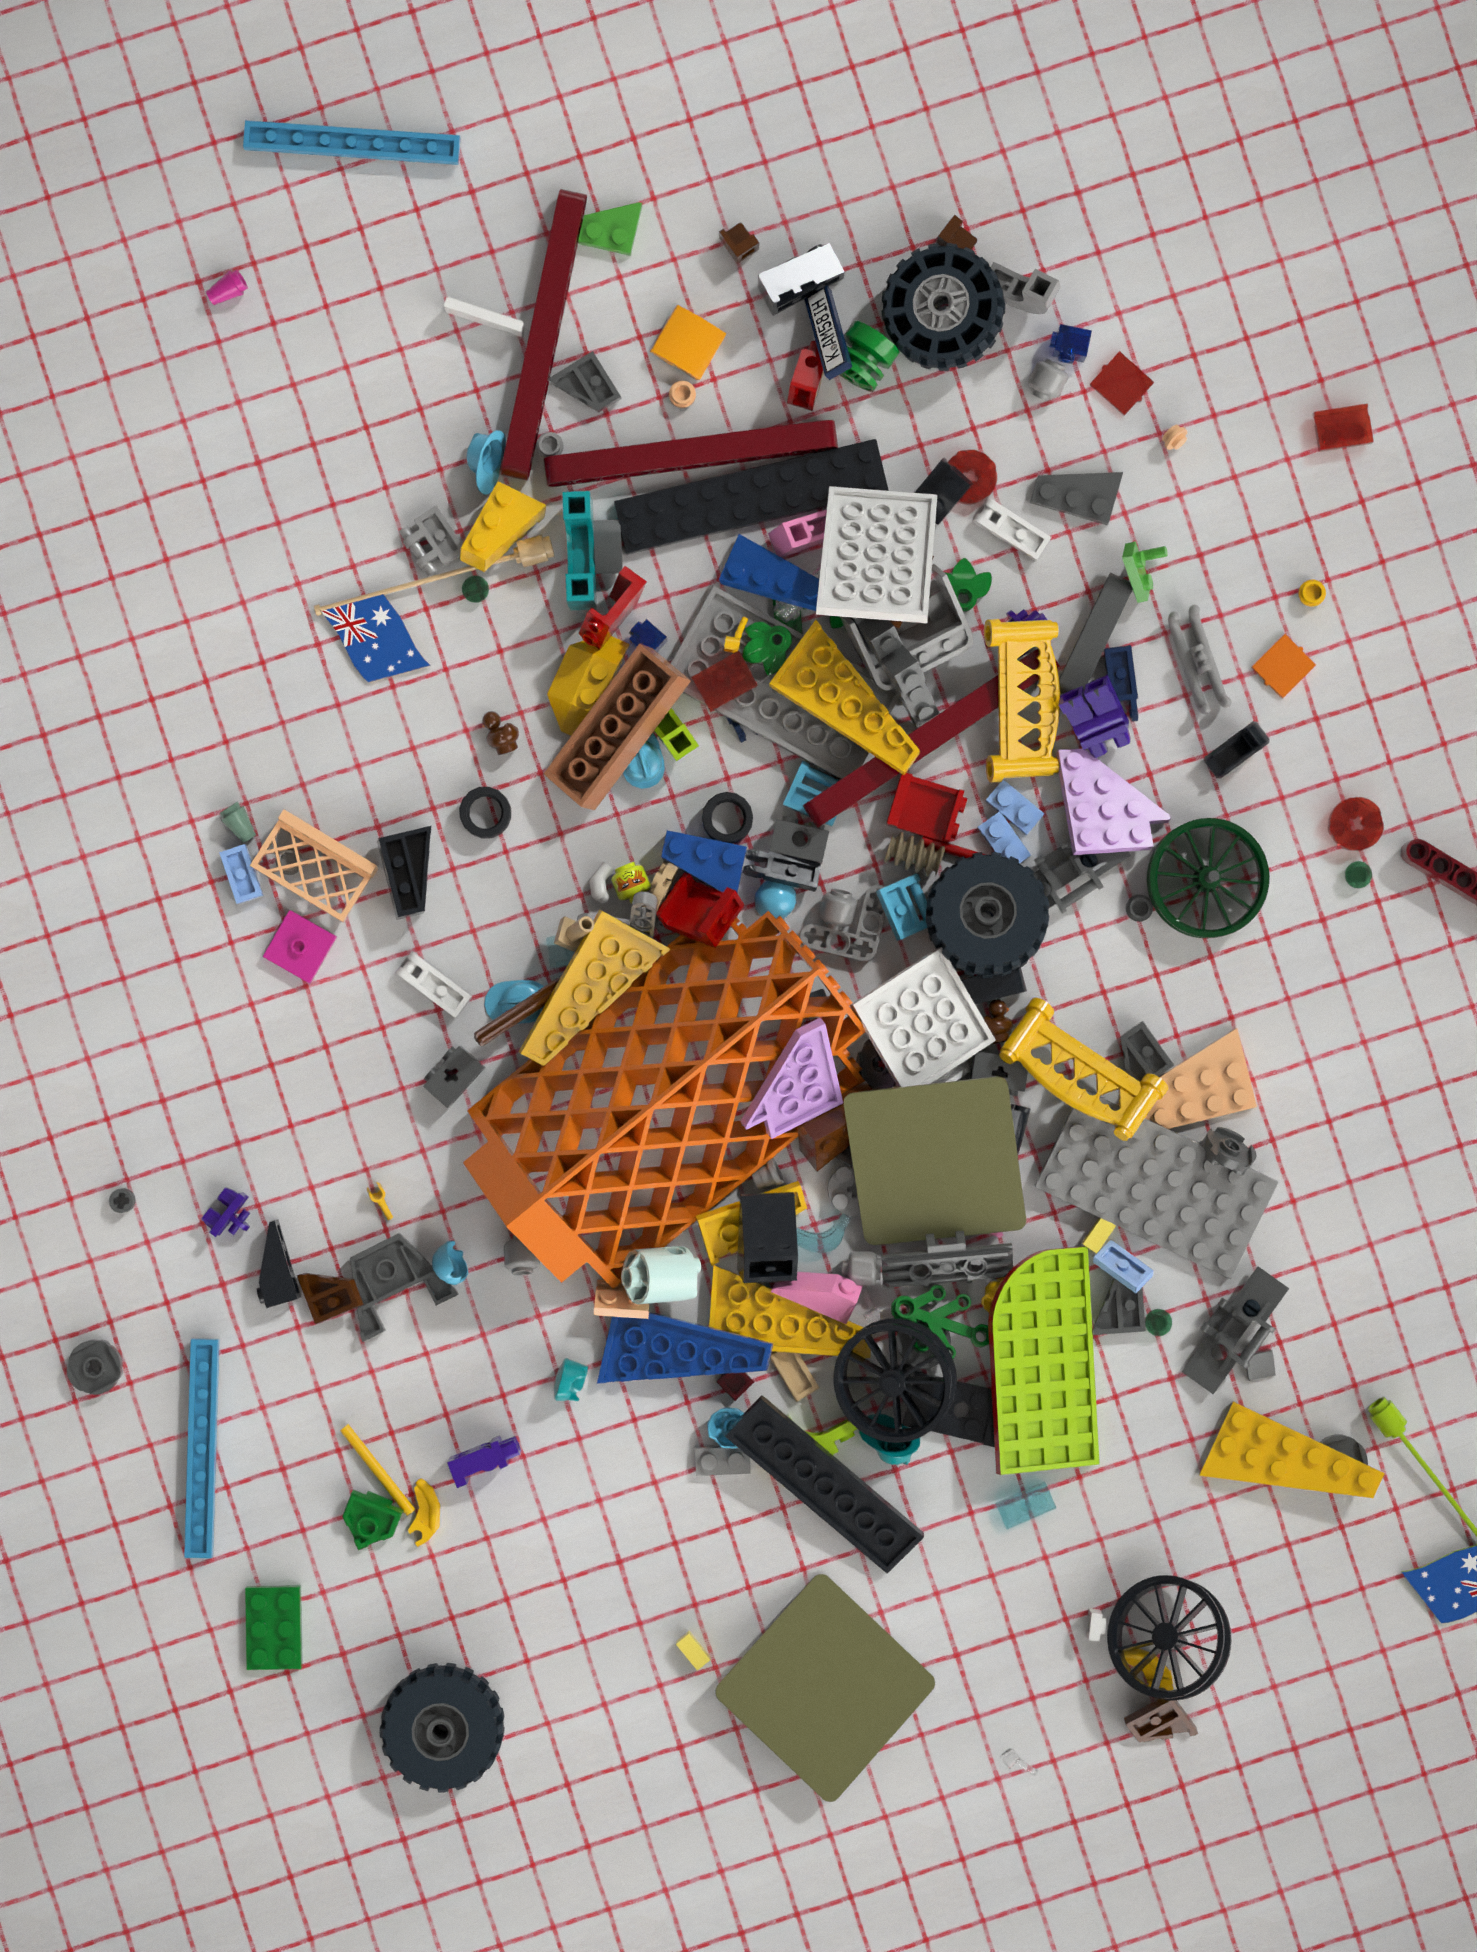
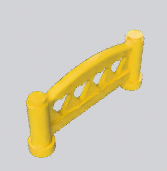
M987 619L985 621L984 638L988 647L998 646L999 755H989L986 759V776L990 783L1002 782L1003 778L1053 776L1054 773L1059 772V760L1057 757L1052 756L1060 713L1059 677L1051 646V640L1058 637L1057 622H1052L1051 620L1001 622L999 619ZM1032 647H1037L1039 650V655L1037 656L1039 666L1035 670L1017 660V658ZM1033 674L1039 676L1037 684L1039 694L1035 697L1017 687ZM1033 701L1039 703L1037 713L1040 719L1036 724H1032L1017 714ZM1034 728H1037L1040 732L1037 738L1040 742V747L1036 751H1032L1018 742L1021 737Z
M1032 998L1025 1008V1015L1000 1049V1058L1008 1064L1019 1061L1045 1089L1058 1099L1086 1115L1114 1125V1134L1117 1138L1123 1141L1132 1138L1155 1102L1162 1099L1167 1092L1168 1086L1165 1081L1154 1074L1148 1073L1139 1082L1051 1023L1050 1019L1054 1015L1052 1006L1043 999ZM1050 1044L1051 1064L1045 1065L1041 1062L1040 1058H1034L1031 1055V1050ZM1072 1059L1074 1079L1067 1080L1063 1074L1055 1072L1054 1065ZM1095 1074L1097 1094L1089 1095L1086 1089H1081L1077 1086V1081ZM1119 1090V1110L1114 1111L1109 1107V1104L1101 1103L1099 1097Z

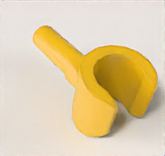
M742 617L735 632V637L726 636L725 652L736 653L739 650L740 640L748 618Z
M376 1182L379 1191L373 1194L367 1187V1193L373 1202L378 1203L386 1219L391 1220L393 1215L384 1199L385 1191L382 1185Z

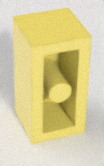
M1099 1217L1081 1244L1097 1254L1116 1225Z
M690 1631L676 1641L678 1648L697 1671L711 1660L710 1655Z

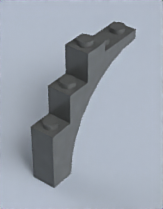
M850 617L855 622L859 633L886 673L912 723L919 727L940 714L925 683L927 680L918 661L903 646L894 625L889 620Z

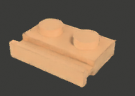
M597 1280L594 1315L648 1319L650 1304L638 1305L633 1303L627 1296L622 1282L613 1289L605 1280Z

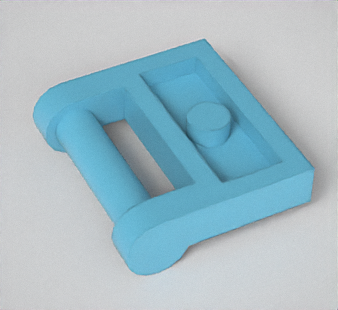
M802 761L783 805L810 817L803 805L822 792L803 784L804 776L828 787H831L840 780L811 768L809 763ZM837 816L825 824L832 827Z
M917 873L876 891L897 941L927 928V899L919 883L921 878ZM907 886L910 887V890L922 915V921L919 920V917L907 892Z

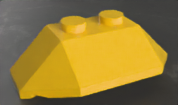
M611 636L600 650L595 646L588 645L584 640L569 645L547 693L561 732L572 736L617 675L630 644Z

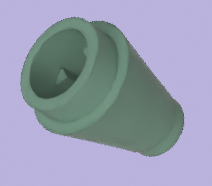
M238 801L219 813L223 818L221 821L242 843L256 835L244 806L241 807Z

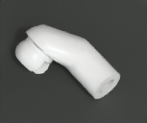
M605 862L601 864L590 879L591 896L595 901L602 904L610 899L611 894L607 891L605 881L614 871Z

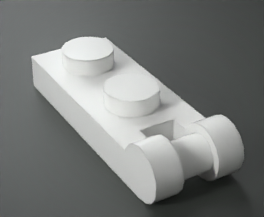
M987 498L983 504L984 509L981 514L975 516L973 522L1034 561H1037L1052 537L996 501ZM993 513L1000 516L996 524L990 521Z
M412 951L407 957L409 959L404 967L400 966L396 973L453 1017L457 1018L472 996ZM417 966L423 969L418 978L412 975Z

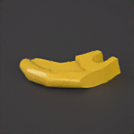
M422 1478L415 1482L414 1491L419 1510L415 1520L408 1529L409 1534L416 1530L422 1533V1538L415 1542L417 1547L429 1541L440 1527L439 1500L434 1488Z
M1138 1648L1126 1651L1124 1655L1127 1663L1135 1667L1149 1652ZM1157 1656L1142 1670L1150 1687L1159 1660ZM1165 1665L1159 1688L1173 1690L1171 1670Z

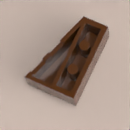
M866 1081L841 1094L843 1104L797 1126L799 1150L817 1172L850 1146L844 1099L849 1093L872 1090Z

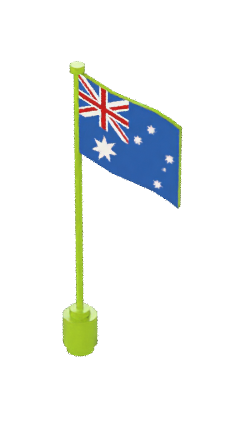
M1385 1397L1374 1401L1367 1408L1371 1420L1386 1438L1392 1436V1438L1399 1437L1477 1537L1475 1525L1403 1434L1406 1430L1404 1426L1407 1420L1391 1400H1387ZM1477 1545L1453 1551L1422 1567L1401 1571L1441 1623L1460 1620L1477 1612Z

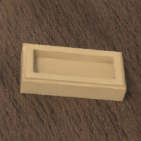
M771 1353V1361L796 1402L819 1389L818 1384L799 1353Z

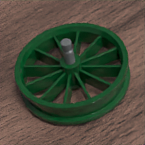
M1218 818L1192 820L1169 832L1154 849L1149 860L1146 877L1149 898L1161 919L1171 928L1184 935L1205 939L1229 935L1251 922L1259 913L1266 900L1270 880L1266 856L1256 839L1239 825ZM1210 828L1207 865L1203 863L1189 832L1190 830ZM1215 829H1220L1234 835L1235 838L1215 866L1212 867ZM1185 833L1199 868L1168 847L1173 840ZM1238 839L1242 841L1253 857L1219 872L1217 868ZM1165 851L1193 870L1194 874L1158 871L1163 853ZM1251 860L1255 861L1258 882L1221 878L1222 873ZM1157 875L1192 879L1193 884L1161 898ZM1219 883L1257 885L1256 895L1251 906ZM1194 886L1197 889L1176 918L1165 906L1163 900ZM1216 888L1247 909L1245 914L1232 924L1221 903ZM1203 892L1201 926L1199 929L1189 926L1180 920L1199 893ZM1209 892L1213 895L1226 927L1212 930L1205 929Z

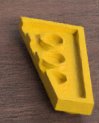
M799 1181L764 1192H794L796 1215L807 1209ZM740 1201L696 1215L711 1266L720 1262L719 1259L729 1252L733 1254L738 1251Z

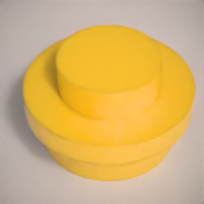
M1311 579L1305 581L1300 586L1298 596L1304 605L1315 607L1325 599L1326 590L1320 581Z

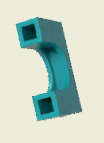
M590 491L562 492L563 520L566 528L568 574H565L566 601L570 611L589 610L590 608L597 610L592 497Z

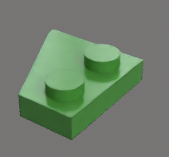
M637 202L584 215L578 243L631 256L642 203Z

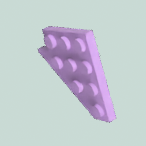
M1086 749L1058 750L1055 755L1059 760V778L1073 855L1151 850L1154 845L1150 824L1168 823L1171 820L1170 815L1104 763L1094 758Z
M821 1018L795 1030L741 1119V1124L746 1130L764 1121L766 1132L773 1139L843 1104L826 1025Z

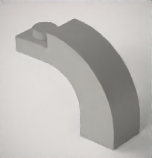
M993 262L991 265V269L996 273L1002 287L1006 304L1032 314H1045L1060 289L1058 279L1037 269L1033 271L1029 278L998 263Z

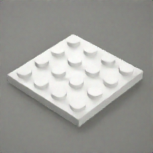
M942 947L930 952L850 1005L863 1024L866 1034L898 1087L931 1084L996 1041L951 962L943 956Z

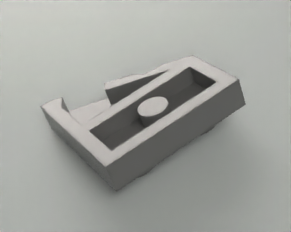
M1141 1021L1120 1036L1126 1073L1139 1082L1145 1074L1150 1073L1159 1077L1174 1066V1063L1144 1021Z
M1113 1278L1092 1329L1093 1335L1146 1331L1143 1288L1135 1294Z

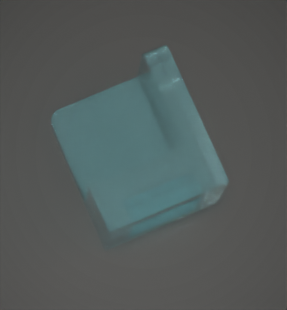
M556 935L546 938L551 969L568 966L575 953L554 944Z

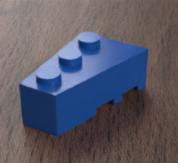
M667 830L661 857L663 860L678 866L680 870L689 873L713 889L724 892L726 887L738 893L747 847Z

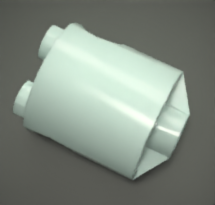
M684 1246L635 1249L630 1251L625 1258L621 1280L629 1299L638 1305L694 1299L697 1296V1273L701 1270V1263L699 1258L693 1257L690 1250Z

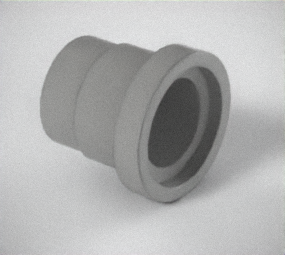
M773 1158L752 1174L759 1190L773 1184L780 1185L784 1183L782 1173Z

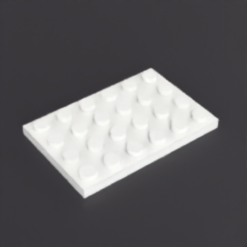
M829 486L816 615L927 623L937 495Z

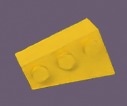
M498 481L461 547L460 561L485 572L518 539H522L528 530L545 518L546 505Z

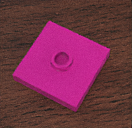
M289 910L263 957L311 984L336 941L337 936Z

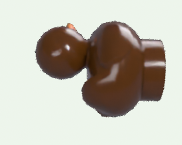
M493 711L485 713L482 718V727L490 730L486 736L487 743L491 747L496 748L498 755L516 750L518 748L516 743L519 737L518 728L511 723H506L504 726L499 727L501 723L499 714Z
M995 999L988 1006V1011L994 1018L983 1017L996 1040L990 1045L1006 1042L1009 1038V1032L1013 1027L1012 1020L1004 1016L1009 1011L1006 1003L1003 1000Z

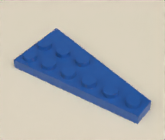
M649 1312L648 1319L612 1316L597 1384L768 1370L774 1343Z

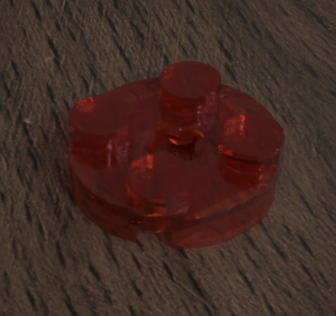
M962 450L950 458L948 463L951 466H955L962 474L969 473L971 470L978 477L977 481H972L974 484L958 503L964 505L977 504L992 494L997 483L996 465L986 454L977 450Z
M1348 798L1339 802L1331 811L1328 819V833L1341 848L1348 851H1362L1373 846L1380 839L1384 830L1382 813L1379 807L1367 798ZM1359 817L1361 819L1360 824L1363 827L1361 830L1356 829L1353 831L1349 821Z

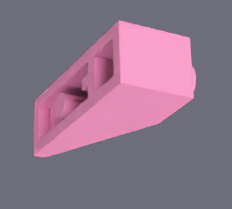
M827 509L784 522L769 532L768 536L776 555L785 557L823 543Z
M797 1272V1281H777L774 1283L771 1292L847 1324L863 1286L856 1285L854 1281L838 1274Z

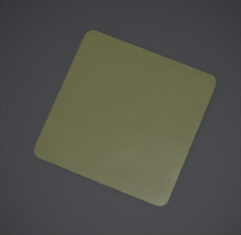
M996 1076L849 1093L845 1097V1117L863 1234L867 1243L883 1245L926 1240L925 1234L934 1233L935 1239L956 1237L955 1231H964V1236L1017 1231L1026 1225V1212L1009 1088L1004 1078Z
M819 1574L805 1586L716 1687L715 1694L725 1707L823 1800L834 1802L935 1687V1679L827 1575Z

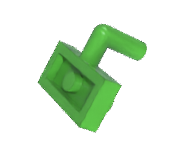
M1136 541L1125 543L1122 559L1137 603L1148 601L1150 590L1153 589L1152 576L1150 573L1147 574L1145 570L1146 561L1167 557L1166 546L1139 551Z

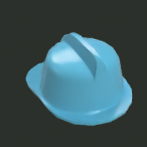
M495 430L490 435L475 433L467 450L466 459L470 470L476 473L477 487L483 495L491 493L498 481L501 461L506 447L505 434L500 430Z
M654 733L651 734L623 772L627 782L640 789L651 788L658 784L665 771L662 752Z
M533 980L497 983L489 989L485 996L484 1005L486 1012L494 1020L544 986ZM544 1006L517 1024L535 1022Z

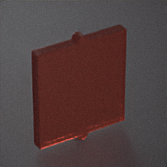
M1119 351L1107 365L1102 366V371L1090 383V386L1125 416L1137 402L1142 401V396L1154 384V381Z

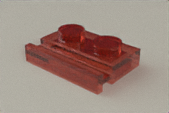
M1368 403L1316 411L1312 414L1315 422L1314 427L1319 452L1368 445L1374 442L1370 415L1368 414Z
M739 651L691 677L710 713L758 687Z

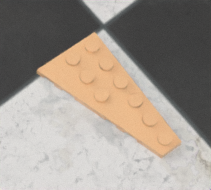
M1233 1029L1222 1038L1159 1076L1167 1084L1168 1090L1162 1099L1155 1102L1145 1118L1170 1129L1257 1107L1238 1029Z

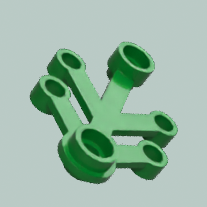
M934 1285L928 1292L914 1299L909 1296H899L891 1304L893 1318H903L915 1322L918 1320L926 1323L928 1328L944 1342L948 1350H950L953 1359L956 1356V1350L949 1344L942 1329L969 1338L972 1344L979 1348L986 1347L989 1344L988 1325L979 1324L973 1328L945 1318L957 1311H966L971 1306V1299L966 1294L958 1295L954 1301L931 1312L919 1308L931 1301L938 1303L945 1298L946 1291L941 1285ZM934 1289L941 1292V1298L934 1297ZM960 1298L966 1301V1307H961L958 1304ZM902 1305L906 1306L908 1313L902 1314L899 1307ZM976 1333H982L984 1341H978ZM917 1343L914 1347L917 1353H924L929 1349L927 1346L921 1349Z

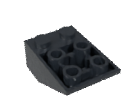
M794 1192L740 1194L737 1271L743 1283L797 1281L798 1245Z

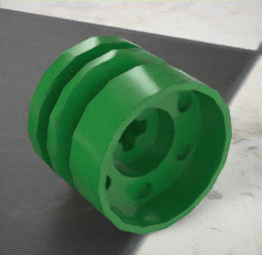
M854 320L844 334L845 341L850 346H847L852 367L841 373L840 376L855 386L873 392L878 385L875 380L881 381L884 376L877 365L889 369L900 352L883 334L865 323Z

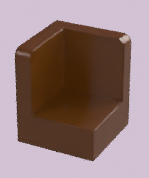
M954 215L938 235L936 243L940 246L952 243L957 244L958 248L964 249L967 247L972 250L978 240L962 227L963 221Z
M738 223L728 231L724 229L719 231V239L736 264L759 250V241L754 234H749L742 223Z

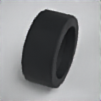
M478 787L469 791L462 799L459 807L460 820L464 828L472 835L482 839L494 838L502 834L508 827L511 820V806L508 799L499 790L492 787ZM490 797L499 803L501 818L495 826L483 829L477 827L472 822L470 808L476 799Z
M723 792L716 794L708 800L703 808L702 822L704 830L713 840L731 844L741 841L752 828L753 813L751 806L745 798L737 793ZM725 802L734 803L742 810L744 816L743 824L735 833L723 834L713 826L711 820L712 813L719 804Z

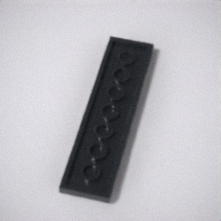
M763 1395L725 1432V1437L885 1573L888 1574L924 1538L923 1531Z

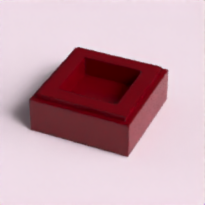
M744 1372L725 1373L716 1382L736 1401L754 1383V1380Z

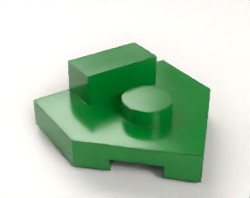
M353 1489L342 1517L354 1537L357 1549L361 1550L370 1544L393 1537L404 1510L393 1506L392 1500L370 1491L367 1494H363Z

